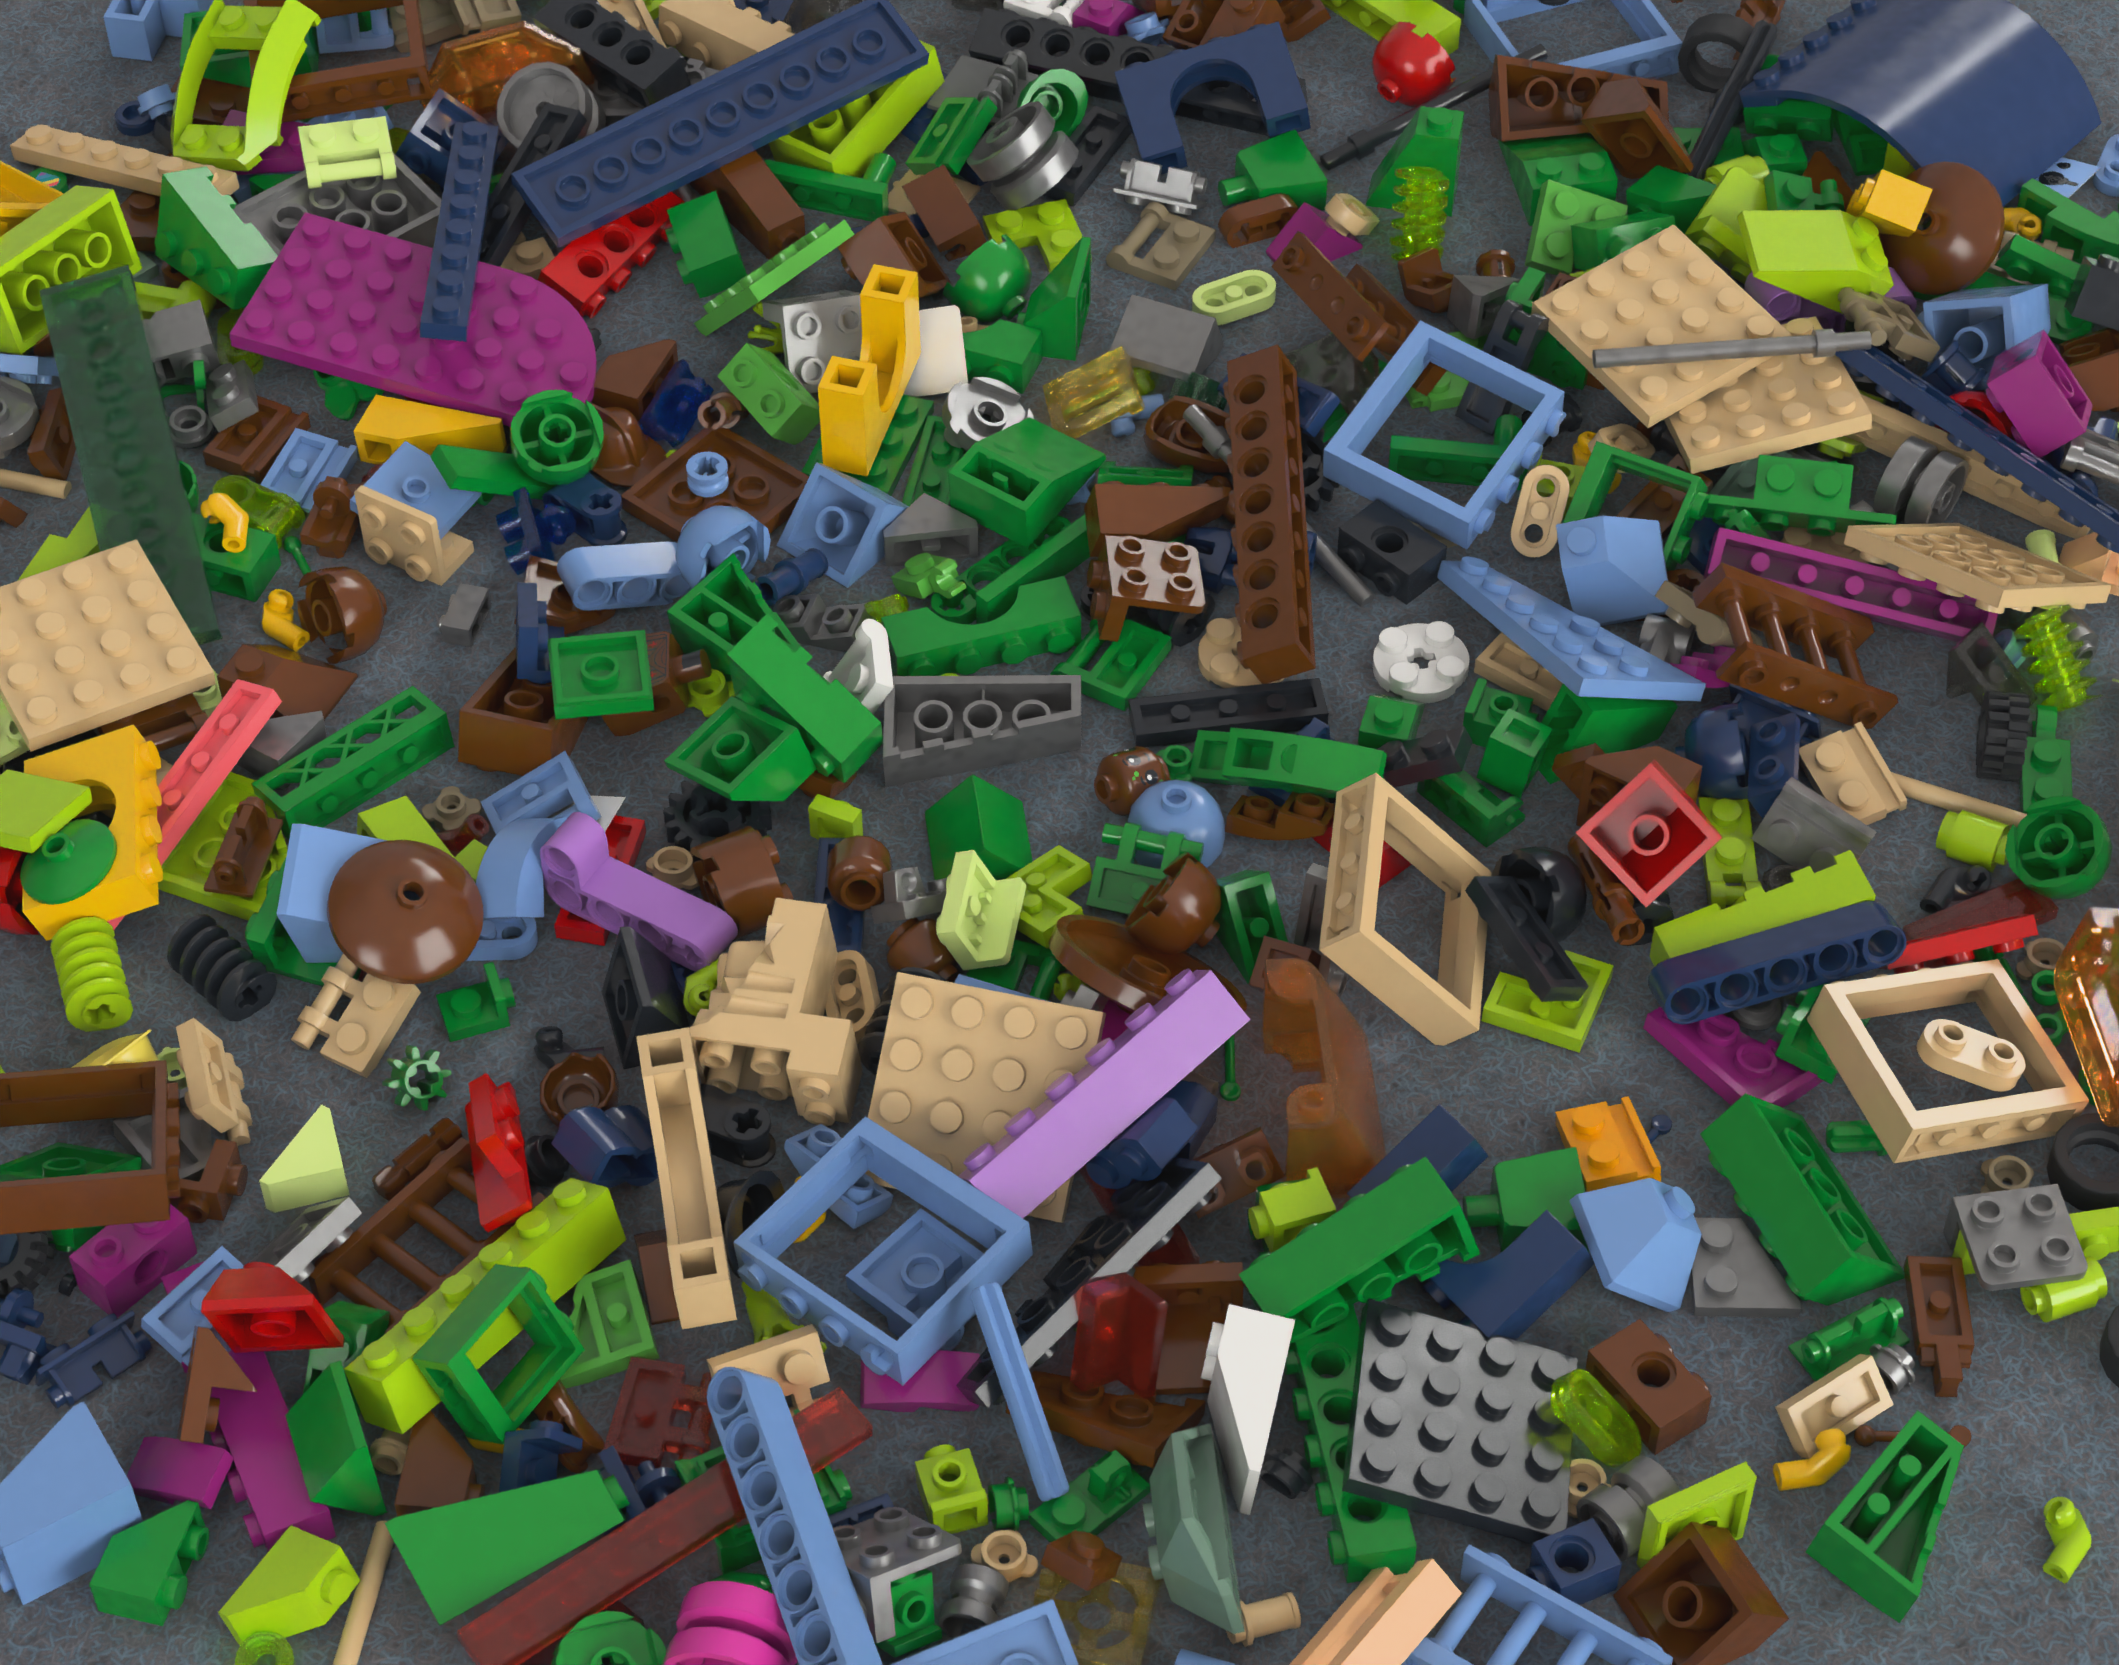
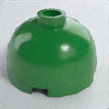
M1006 234L1001 235L1003 243L998 244L994 239H991L972 252L955 270L961 277L953 287L947 282L944 287L943 295L952 305L959 307L962 314L975 317L978 322H992L1002 316L1010 320L1018 315L1027 304L1024 297L1031 284L1032 271L1030 264L1021 249Z
M544 390L528 397L521 404V409L516 413L511 422L510 439L512 454L522 471L536 481L549 485H561L579 480L592 470L603 447L604 431L601 417L595 407L587 400L586 404H584L581 400L573 398V393L565 390Z
M2051 796L2035 802L2024 810L2027 816L2020 821L2017 828L2014 824L2010 828L2005 848L2010 869L2028 889L2049 899H2071L2088 893L2101 882L2110 866L2113 846L2105 823L2091 807L2082 804L2079 799L2074 797Z

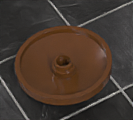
M1067 915L1057 921L1049 939L1051 952L1065 968L1094 991L1116 1003L1121 1010L1130 1015L1147 1003H1150L1152 1007L1168 994L1164 989L1166 984L1177 974L1188 968L1192 972L1195 970H1211L1245 1012L1247 1009L1246 1000L1241 992L1215 969L1185 951L1170 955L1154 952L1124 930L1128 926L1094 916Z

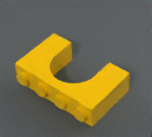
M873 264L860 293L862 323L860 359L857 361L832 356L818 385L823 464L837 471L868 476L921 354L918 272Z
M134 724L24 761V773L90 787L93 802L75 818L96 811L115 810L113 820L108 829L116 840V857L108 874L95 888L70 902L50 905L33 900L22 887V912L46 941L51 940L57 931L67 923L83 917H98L109 921L159 904L158 882L163 880V871L158 859L157 844L162 843V832L157 821V807L161 806L162 798L157 785L156 770L161 768V759L155 744L152 741L146 742Z

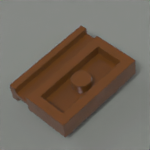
M257 396L259 411L219 432L203 450L205 465L245 478L247 475L255 477L256 483L261 484L295 428L308 431L311 424L308 413L302 412L298 415L293 413L289 406Z

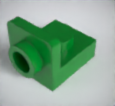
M493 961L483 964L485 982L436 994L438 1007L450 1042L510 1026L507 1009L516 1007L513 990L508 977L499 979Z

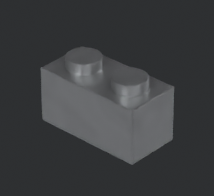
M460 583L456 594H452L450 597L446 615H442L439 621V632L442 633L443 642L472 647L491 607L489 588Z

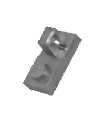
M918 867L902 868L883 873L885 904L871 906L874 924L906 920L942 912L946 896L947 878L927 882L928 892H925Z

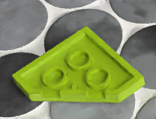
M233 772L228 774L162 864L163 880L158 882L159 890L249 921L253 913L259 912L267 896L268 881L274 871L280 870L287 856L288 849L281 830L253 898L204 891V885L234 813H237L236 810L239 803L245 801L250 796L258 797L255 795L251 784L256 780ZM265 803L268 817L276 818L274 811Z

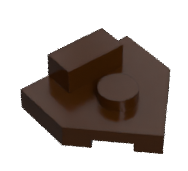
M533 555L529 556L523 583H537V601L547 602L546 623L548 626L563 627L564 635L601 624L615 615L616 609L587 611L575 607L557 572L558 562Z

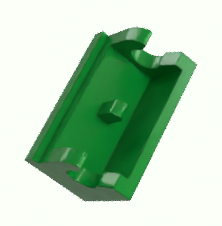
M1464 770L1419 781L1417 784V792L1486 848L1525 821V814L1518 809L1524 803L1520 798L1512 796L1502 801Z

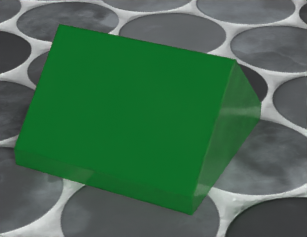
M973 774L924 812L934 880L947 878L951 874L956 852L974 850L995 880L1006 879L1033 861L1023 802Z
M341 1360L330 1363L285 1415L310 1501L372 1516L385 1514L387 1511Z

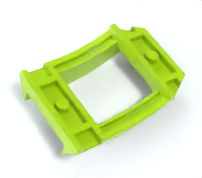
M214 0L194 35L179 79L170 134L173 157H179L182 160L203 165H213L223 170L249 171L262 161L259 154L269 146H281L284 141L280 134L281 121L288 89L296 67L308 46L304 38L311 26H319L321 22L319 15L297 0H286L282 7L228 6L224 4L223 0ZM215 49L260 50L251 82L246 126L192 124L199 87Z

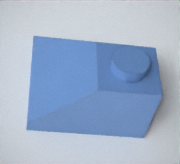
M816 462L776 546L795 557L802 555L811 548L820 550L828 560V571L823 574L849 588L884 557L883 530L909 506L878 488Z
M1602 515L1556 524L1562 572L1574 613L1597 621L1600 626L1646 618L1648 613L1657 616L1665 614L1669 606L1655 597L1665 580L1668 581L1659 521Z
M1646 1178L1580 1193L1569 1200L1604 1288L1666 1312L1681 1308L1702 1235L1693 1215L1695 1213L1694 1203L1683 1189L1677 1186H1669L1652 1178Z

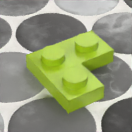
M1066 199L982 216L983 228L989 240L994 239L998 244L1003 243L1001 235L1006 234L1019 248L1037 245L1050 273L1083 237Z
M1060 845L1006 878L1021 877L1026 884L1017 930L1045 948L1049 947V939L1057 921L1061 917L1084 915L1082 907L1066 897L1092 880L1090 863Z
M1565 950V953L1589 986L1579 1001L1541 1002L1539 997L1529 988L1526 979L1500 971L1483 1007L1481 1021L1580 1053L1612 979L1614 965Z

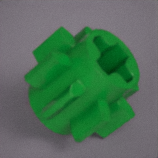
M407 1045L405 1058L400 1060L387 1059L388 1064L393 1069L391 1078L384 1080L382 1085L395 1088L399 1092L395 1097L394 1104L404 1107L414 1097V1104L417 1108L426 1111L429 1106V1098L433 1096L446 1098L447 1094L441 1088L443 1078L448 1077L452 1072L448 1069L439 1068L435 1064L440 1054L437 1050L429 1049L421 1059L418 1048L413 1045ZM417 1069L424 1070L425 1078L417 1081V1087L409 1085V1077L415 1076Z

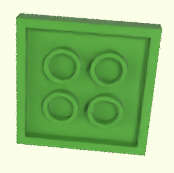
M845 219L831 229L826 222L822 223L773 256L759 268L743 277L726 291L703 305L707 314L694 323L700 333L708 336L760 302L855 234Z

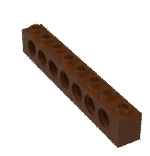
M1278 344L1227 361L1228 381L1224 382L1223 385L1230 410V417L1225 419V426L1231 440L1232 453L1227 455V463L1233 477L1234 490L1229 492V500L1235 514L1236 526L1231 529V538L1237 551V564L1233 566V576L1239 589V602L1235 604V614L1241 627V641L1237 643V653L1242 666L1245 669H1250L1262 684L1316 669L1297 371Z

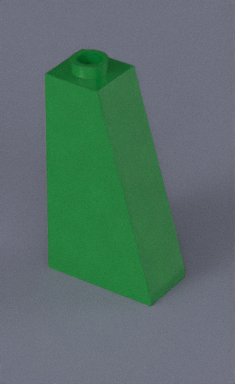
M593 1470L394 1517L384 1524L439 1625H443L626 1521L621 1509L630 1505L614 1474L604 1479L599 1470Z

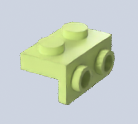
M974 850L956 852L951 874L946 880V896L942 913L936 922V931L940 942L946 946L963 970L1006 965L1009 963L1026 890V884L1021 877L995 880Z

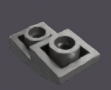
M819 593L783 597L776 601L772 612L776 611L798 643L839 651H847L856 640L855 632L861 623L866 619H874L875 617L867 603L826 607Z

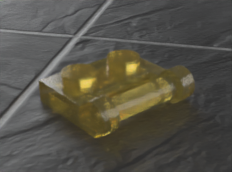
M1123 346L1042 385L1052 428L1075 440L1128 412L1134 415L1145 409L1143 399L1138 391L1131 359ZM1111 398H1115V399H1113V400H1111V401H1109V402H1107V403H1105V404H1103V405H1101V406H1099V407H1097V408H1095V409H1093V410H1091V411L1085 413L1086 411H1088V410L1094 408L1095 406H1097V405H1099V404H1101V403H1103V402H1105V401H1107V400H1109V399H1111Z

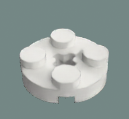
M1435 621L1430 624L1414 623L1399 627H1388L1381 631L1379 635V642L1373 654L1374 676L1382 688L1388 692L1390 689L1395 694L1403 696L1402 699L1422 703H1433L1447 699L1456 692V689L1462 685L1463 681L1465 682L1468 676L1469 654L1467 648L1454 635L1453 627L1446 622ZM1417 657L1430 660L1428 668L1420 669L1417 663L1410 662H1413L1414 658Z

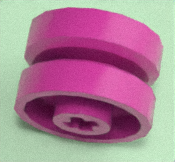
M707 1581L691 1587L685 1595L676 1621L678 1633L670 1641L662 1665H795L798 1660L773 1593L756 1586L732 1581Z

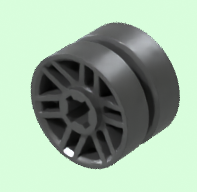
M1915 436L1909 437L1895 452L1883 473L1874 498V511L1896 515V523L1904 520L1905 524L1943 523L1953 511L1961 495L1968 474V462L1947 451L1937 454L1936 446Z

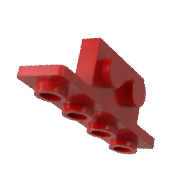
M485 1073L468 1083L471 1101L465 1105V1114L480 1224L486 1232H491L502 1225H508L517 1221L519 1217L532 1209L533 1203L516 1091L510 1082H505L497 1087L489 1075Z

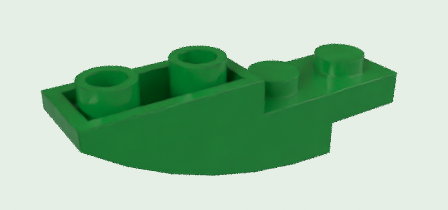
M2031 178L2022 185L2017 207H2022L2040 218L2043 232L2040 243H2044V240L2047 239L2058 242V247L2074 250L2072 261L2079 264L2082 263L2084 256L2098 260L2100 254H2106L2119 259L2118 212L2113 211L2103 219L2034 178Z
M1230 728V732L1198 730L1189 774L1194 778L1193 780L1203 783L1283 789L1290 794L1292 792L1299 794L1313 793L1320 797L1336 798L1338 791L1374 773L1383 778L1388 753L1349 743L1281 732Z

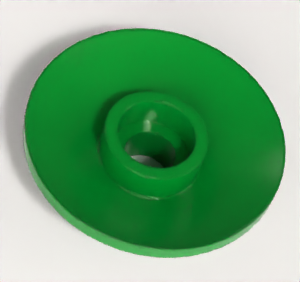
M81 819L70 821L56 834L47 838L43 845L34 853L26 855L20 873L22 887L33 900L42 904H62L85 895L104 879L114 863L117 852L114 835L107 826L95 820Z

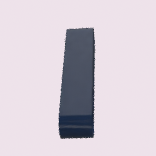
M1863 901L1666 959L1652 969L1648 977V986L1667 1018L1673 1023L1681 1025L1690 1024L1889 965L1903 954L1907 939L1903 930L1883 905L1875 901Z

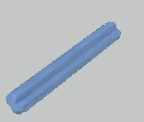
M997 1282L981 1285L972 1290L970 1297L1036 1491L1042 1501L1061 1497L1069 1492V1484L1001 1286Z

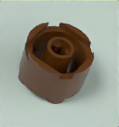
M747 826L691 848V854L701 859L692 863L701 896L704 901L719 907L733 919L738 929L735 939L766 928L768 916L772 915L776 898L794 900L786 882L780 884L773 866L780 863V858L770 835L762 837L757 829L754 830L751 826Z

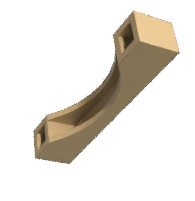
M688 1027L636 1036L659 1176L673 1289L682 1330L737 1320L690 1029Z

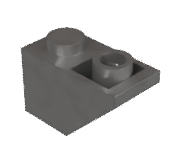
M200 300L156 311L121 360L133 392L142 389H155L164 383L188 376L194 377L193 360H204L205 373L221 366L210 326Z

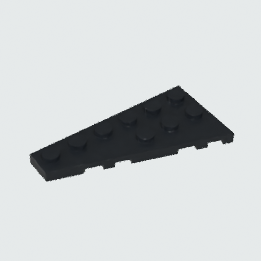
M1175 1157L1157 1178L1149 1181L1136 1180L1125 1188L1117 1189L1110 1197V1200L1113 1202V1211L1109 1215H1102L1094 1219L1086 1226L1043 1279L1049 1287L1046 1293L1034 1301L1032 1299L1026 1300L1015 1313L1018 1318L1017 1323L1019 1324L1015 1330L1028 1368L1039 1366L1047 1361L1057 1350L1058 1344L1056 1341L1070 1328H1077L1088 1321L1097 1309L1095 1303L1109 1289L1115 1290L1124 1285L1134 1275L1136 1270L1134 1265L1147 1252H1154L1160 1249L1171 1239L1174 1234L1172 1227L1186 1214L1191 1215L1208 1203L1212 1197L1210 1190L1222 1179L1208 1162ZM987 1347L956 1386L970 1402L989 1408L992 1404L999 1405L1006 1400Z

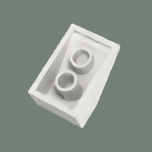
M1229 1304L1225 1323L1213 1322L1201 1379L1211 1381L1207 1402L1238 1512L1250 1515L1295 1320Z

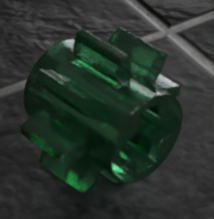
M1191 371L1187 382L1176 378L1168 397L1169 399L1175 395L1189 397L1223 411L1227 404L1226 398L1218 395L1219 391L1217 388L1220 385L1219 382Z

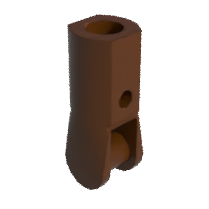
M558 1380L533 1409V1412L539 1421L560 1423L563 1425V1432L583 1439L582 1451L558 1454V1458L571 1472L576 1474L584 1473L588 1468L586 1462L593 1453H600L605 1448V1442L582 1415L561 1380Z

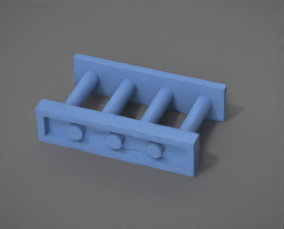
M1469 1544L1463 1554L1460 1579L1470 1584V1586L1435 1637H1424L1401 1664L1473 1665L1454 1654L1453 1651L1490 1596L1515 1609L1520 1614L1486 1665H1514L1540 1625L1571 1641L1556 1665H1584L1591 1653L1613 1665H1672L1674 1657L1666 1654L1651 1639L1636 1637L1513 1569L1501 1556L1491 1552L1484 1553Z

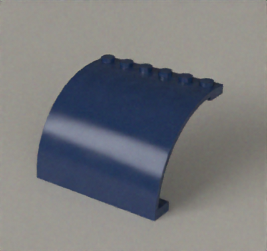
M1851 0L1849 7L1842 12L1828 17L1826 25L1817 31L1805 35L1802 38L1803 42L1799 46L1779 55L1777 63L1768 69L1756 73L1753 76L1754 81L1739 91L1744 108L1778 106L1787 98L1812 101L1843 112L1883 137L1915 170L1936 162H1956L1972 167L1991 181L2000 196L2003 207L2021 192L2022 185L2031 178L2037 179L2102 123L2096 104L2084 79L2063 48L2033 18L2007 0ZM1931 220L1923 225L1924 230L1930 226Z

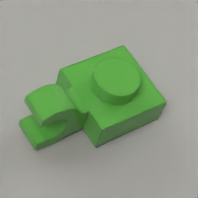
M921 553L911 557L906 561L905 568L891 576L893 584L903 595L925 599L933 592L951 599L967 588L964 582H959L955 579L959 576L956 570L958 567L956 561L951 558L931 555L930 553Z

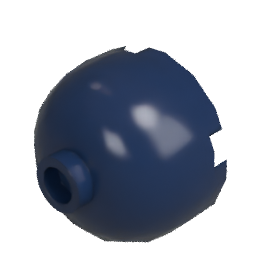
M1740 702L1719 705L1700 713L1691 720L1685 730L1684 746L1675 748V754L1702 766L1698 792L1704 797L1732 800L1748 799V787H1745L1744 774H1746V770L1749 771L1750 735L1748 727L1739 729L1738 719L1735 718V716L1745 715ZM1738 775H1740L1741 783L1738 781Z

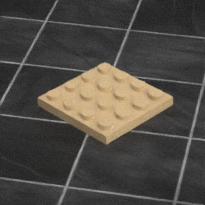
M1674 224L1534 301L1531 315L1538 313L1549 319L1548 332L1647 428L1774 356L1594 368L1592 361L1593 350L1792 336Z
M1816 316L1797 318L1782 324L1792 336L1811 335L1813 330L1823 329ZM1812 353L1774 356L1664 419L1691 474L1758 458L1759 454L1770 455L1873 429L1872 414L1840 358L1835 355L1833 357L1814 358Z
M1960 523L1849 525L1843 543L1861 551L1859 557L1865 561L1879 565L1891 563L1899 567L1897 573L1903 577L1918 581L1929 579L1937 583L1936 590L1955 597L1970 596L1976 599V607L1998 614L2004 613L2005 608L2031 612L2032 607L2035 606L2051 611H2057L2059 605L2074 609H2085L2086 604L2106 603L2112 586Z
M137 539L0 587V697L30 752L216 684L215 674Z
M897 972L868 1118L959 1176L967 1169L964 1161L973 1151L988 1142L993 1146L1008 1133L1004 1126L1012 1117L1027 1107L1034 1111L1048 1098L1044 1092L1056 1079L1068 1072L1074 1076L1088 1064L1085 1055L1101 1042L1106 1013ZM868 1170L865 1173L880 1186L896 1189ZM1074 1175L1027 1216L1064 1223Z

